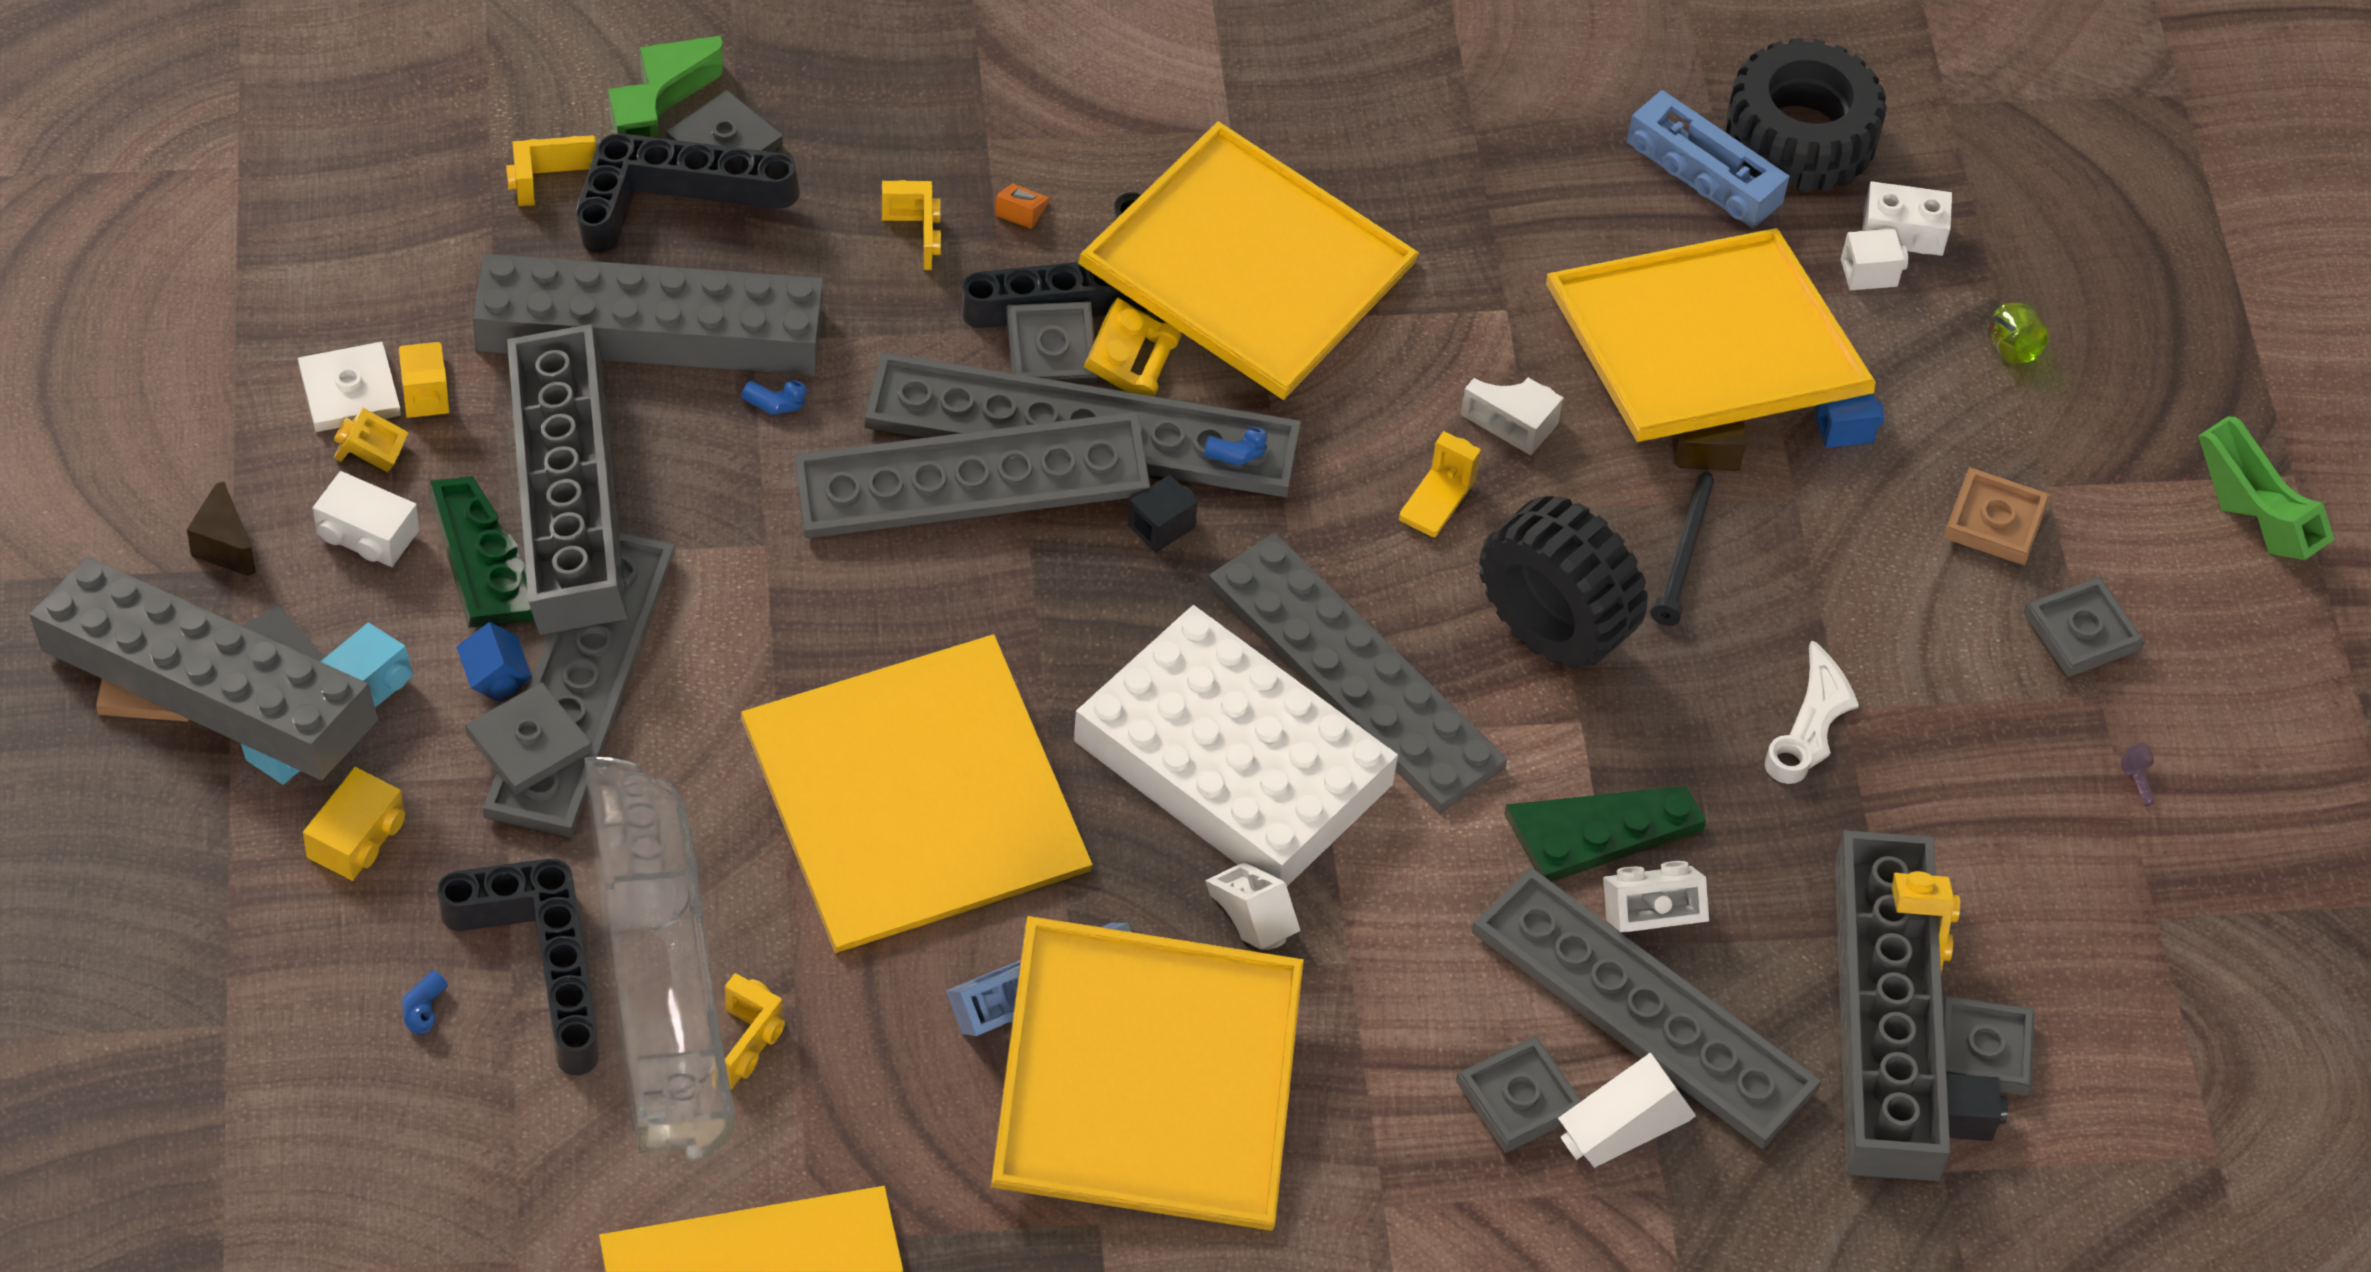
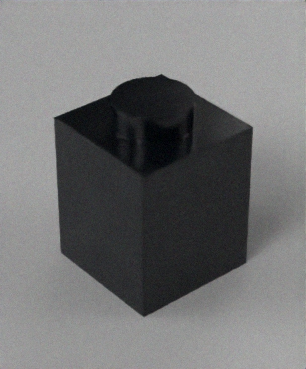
M1169 474L1152 485L1150 489H1146L1130 499L1128 527L1157 553L1195 528L1198 501L1194 493L1187 486H1181Z
M1946 1074L1949 1138L1993 1141L1999 1124L2006 1123L2008 1113L2007 1096H2000L1999 1077Z

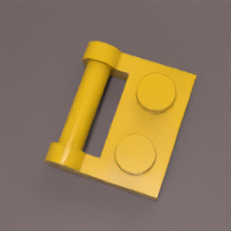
M1117 298L1109 308L1083 367L1125 392L1155 397L1159 388L1157 383L1158 377L1170 350L1177 347L1182 334L1170 324L1160 323ZM1147 338L1154 342L1155 345L1142 375H1136L1131 372V368L1144 339Z

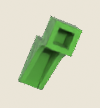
M721 36L640 47L643 84L608 89L609 114L613 133L659 138L658 122L661 116L669 108L722 75Z
M2228 416L2198 435L2221 510L2257 516L2269 554L2306 560L2334 541L2324 503L2307 499L2293 491L2282 480L2238 418Z

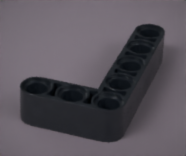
M611 134L604 137L596 148L576 206L575 216L583 246L592 252H604L614 247L619 239L634 191L769 208H786L797 202L800 196L795 163L786 154L637 135Z
M1128 192L1120 195L1114 203L1113 222L1142 194ZM1078 262L976 272L967 276L962 283L961 316L968 325L977 328L1007 325V305L1091 302L1092 317L1107 315L1110 306L1119 298L1141 312L1149 310L1078 264Z
M548 858L460 870L445 875L438 884L437 893L440 917L448 928L455 931H466L535 921L557 1064L562 1071L570 1075H583L590 1072L598 1062L597 1029L570 867L564 861ZM549 887H558L557 889H554V890H547V889H546V888H549ZM504 893H512V895L509 896H500ZM459 899L466 900L461 903L453 902ZM556 925H563V926H565V927L560 928V929L551 928V927L556 926ZM562 964H570V965H571V966L566 967V968H559V967H557L558 965H562ZM568 1003L578 1004L577 1006H574V1007H564V1006H563V1005L568 1004ZM573 1043L584 1044L583 1046L578 1048L569 1047V1045Z

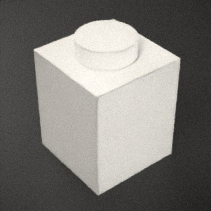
M1896 229L1847 232L1841 262L1849 289L1862 290L1898 287L1902 270L1907 269L1908 252L1905 245H1900Z

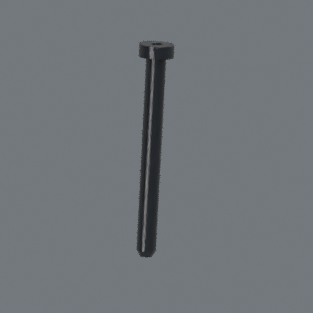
M1703 472L1697 478L1662 597L1654 600L1650 611L1651 617L1662 625H1675L1680 621L1683 609L1679 603V598L1714 484L1713 476L1708 472Z

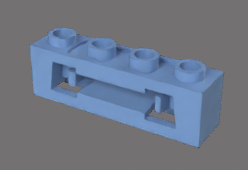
M1664 90L1657 93L1632 115L1627 137L1628 144L1637 152L1646 155L1665 168L1669 174L1678 177L1697 190L1700 195L1710 199L1729 212L1732 217L1741 220L1752 229L1758 226L1783 203L1790 177L1788 174ZM1670 111L1689 123L1688 132L1682 128L1684 127L1682 122L1678 121L1675 124L1669 120ZM1743 161L1762 174L1757 178L1751 176L1748 167L1744 166L1741 169Z
M1112 922L1102 926V928L1131 932L1128 923ZM1021 960L946 990L961 1034L978 1036L1013 1021Z

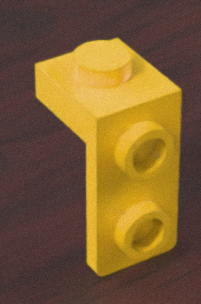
M591 135L512 141L514 165H506L508 190H517L518 206L535 205L533 174L590 169L597 148L596 137Z
M882 181V221H923L924 270H932V255H941V230H933L932 223H940V198H932V181Z
M440 342L400 346L399 357L406 418L449 414L442 344Z
M1443 431L1435 442L1431 469L1400 511L1399 520L1431 537H1436L1475 483L1481 449L1473 446L1465 439L1457 438Z
M1920 871L1909 874L1894 873L1892 892L1897 913L1938 916L1942 974L1944 961H1951L1953 936L1949 934L1951 922H1958L1960 897L1959 895H1953L1949 877L1932 876Z
M736 973L725 985V1011L751 1025L722 1063L723 1085L729 1089H733L741 1077L746 1079L752 1074L758 1063L759 1053L767 1043L772 1045L777 1041L785 1026V1020L782 1018V998L771 993L760 981L754 979L747 980Z

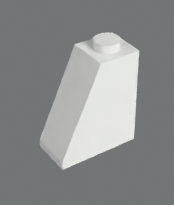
M1650 1052L1558 1119L1567 1130L1561 1136V1139L1577 1160L1584 1155L1595 1168L1689 1122L1696 1115Z

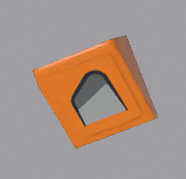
M1012 183L996 196L995 216L1033 229L1048 205L1050 197Z

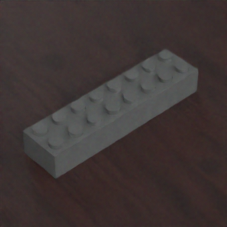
M484 253L473 314L475 349L478 352L508 354L507 339L592 324L602 360L816 375L823 313V278Z
M588 324L507 339L528 602L540 635L628 619L603 361L593 326Z
M90 557L83 560L29 614L43 652L321 781L378 721L368 683Z
M1844 830L1835 857L1846 1175L1940 1181L1950 1155L1938 916L1897 913L1892 892L1894 873L1909 874L1920 871L1936 876L1934 837Z

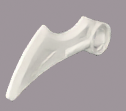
M1811 641L1809 645V682L1800 712L1790 735L1774 739L1769 746L1765 759L1766 771L1773 779L1781 783L1792 784L1803 780L1811 767L1827 758L1831 753L1827 740L1830 724L1841 714L1858 709L1859 707L1853 689L1842 670L1830 655L1814 641ZM1781 753L1793 754L1799 759L1800 764L1796 766L1784 765L1779 761L1777 755Z

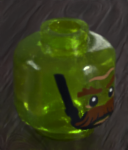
M2024 302L2007 303L1999 307L1993 313L1987 327L1988 337L2000 356L2006 362L2012 364H2023L2035 360L2046 348L2049 341L2048 328L2033 306Z

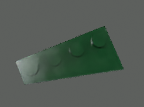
M468 476L431 480L429 495L468 628L482 627L489 622L499 625L534 620L528 602L526 565L518 554V545L511 534H505L498 523V514L475 478Z
M1686 786L1506 804L1504 812L1534 870L1551 882L1703 831L1706 819Z

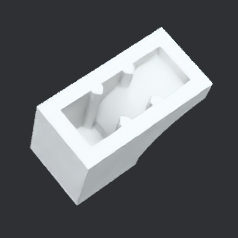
M1473 378L1464 390L1460 415L1525 453L1532 455L1559 424L1563 397L1556 394L1551 388L1543 386L1530 378H1527L1521 384L1512 386L1491 385Z
M1245 862L1205 880L1210 897L1214 898L1226 910L1234 922L1241 940L1261 950H1269L1283 945L1287 937L1300 931L1284 881Z

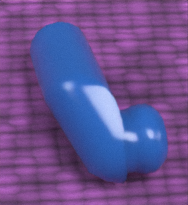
M752 380L745 385L741 398L770 415L798 411L806 403L804 397L807 394V388L803 383L792 380L784 385V391L772 392Z
M1250 427L1245 432L1244 439L1235 443L1209 436L1204 450V457L1236 466L1243 465L1263 456L1267 450L1265 442L1268 435L1262 428Z
M431 970L402 998L403 1021L405 1026L413 1033L424 1034L430 1031L436 1020L431 1002L448 987L444 977L435 970Z

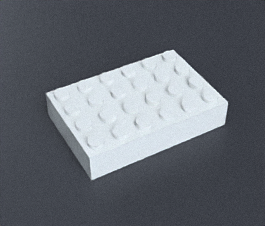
M1194 605L1078 708L1075 717V743L1237 865L1245 862L1284 881L1286 886L1299 876L1393 785L1398 758L1397 753Z

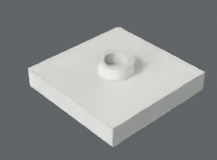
M383 342L298 358L299 370L315 433L339 428L345 418L353 421L362 408L383 419L401 416L400 405Z

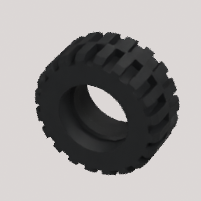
M1795 38L1789 40L1787 44L1778 41L1768 45L1767 51L1764 48L1756 51L1739 68L1737 78L1734 80L1727 111L1726 133L1788 174L1790 177L1787 186L1797 187V191L1809 192L1811 188H1818L1819 191L1830 190L1834 188L1835 183L1842 186L1854 180V176L1862 174L1868 168L1869 162L1873 160L1886 116L1885 91L1882 85L1879 84V78L1871 68H1865L1866 63L1856 54L1853 57L1850 56L1844 47L1837 44L1835 47L1825 45V41L1814 39L1813 42H1804L1803 38ZM1788 106L1811 108L1823 113L1832 122L1822 124L1801 122L1787 116L1779 108ZM1743 161L1742 164L1748 168L1752 167L1750 164ZM1754 170V174L1757 177L1762 174L1758 170Z
M1554 496L1537 497L1535 500H1530L1486 538L1479 560V565L1481 566L1480 578L1481 582L1486 584L1485 594L1489 602H1493L1497 608L1496 614L1502 622L1505 621L1512 629L1510 632L1518 640L1522 639L1528 644V649L1537 655H1545L1546 660L1554 664L1563 663L1564 667H1590L1602 661L1642 624L1648 603V591L1644 590L1646 581L1643 572L1638 571V561L1635 555L1626 549L1623 544L1625 542L1618 532L1614 533L1607 526L1608 522L1600 515L1594 516L1591 514L1590 508L1581 503L1572 504L1571 499Z

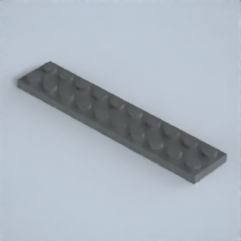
M881 352L865 414V428L929 438L1138 412L1148 475L1166 477L1170 474L1177 480L1286 498L1301 421ZM1250 427L1262 428L1268 435L1265 442L1267 450L1263 456L1243 465L1236 466L1204 457V450L1209 436L1235 443L1244 439V434Z

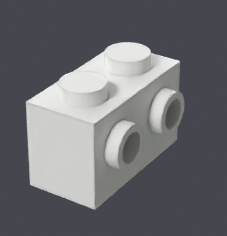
M1871 181L1863 209L1862 231L1896 229L1900 245H1905L1907 251L1943 256L1951 225L1952 192Z
M342 471L337 474L312 508L316 534L332 545L339 544L358 552L366 560L378 561L390 567L394 566L419 532L416 503Z
M1665 862L1661 864V870L1645 872L1643 867H1624L1617 870V875L1603 877L1606 921L1620 933L1709 921L1706 876L1694 867L1689 866L1688 862Z

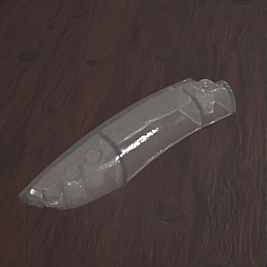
M584 757L595 865L613 1005L633 1131L636 1132L639 1153L685 1149L687 1161L701 1159L718 1151L729 1141L734 1133L736 1117L715 1005L699 889V874L686 807L680 794L664 777L656 780L643 773L639 764L609 757Z

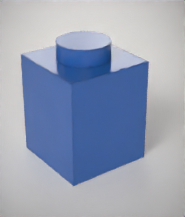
M1874 393L1817 405L1815 417L1825 448L1874 443L1878 427L1884 423L1883 404L1880 400L1875 399Z
M491 622L456 646L471 689L498 702L511 696L520 686L532 678L518 636Z

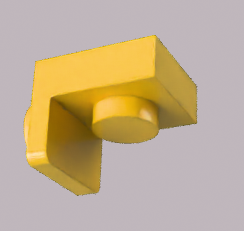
M362 408L353 421L345 418L333 440L339 443V447L333 458L342 462L350 452L388 473L394 466L409 432Z

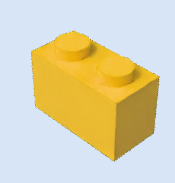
M354 767L303 831L306 857L353 881L363 867L369 868L373 864L381 844L389 834L394 835L401 828L405 819L401 790Z

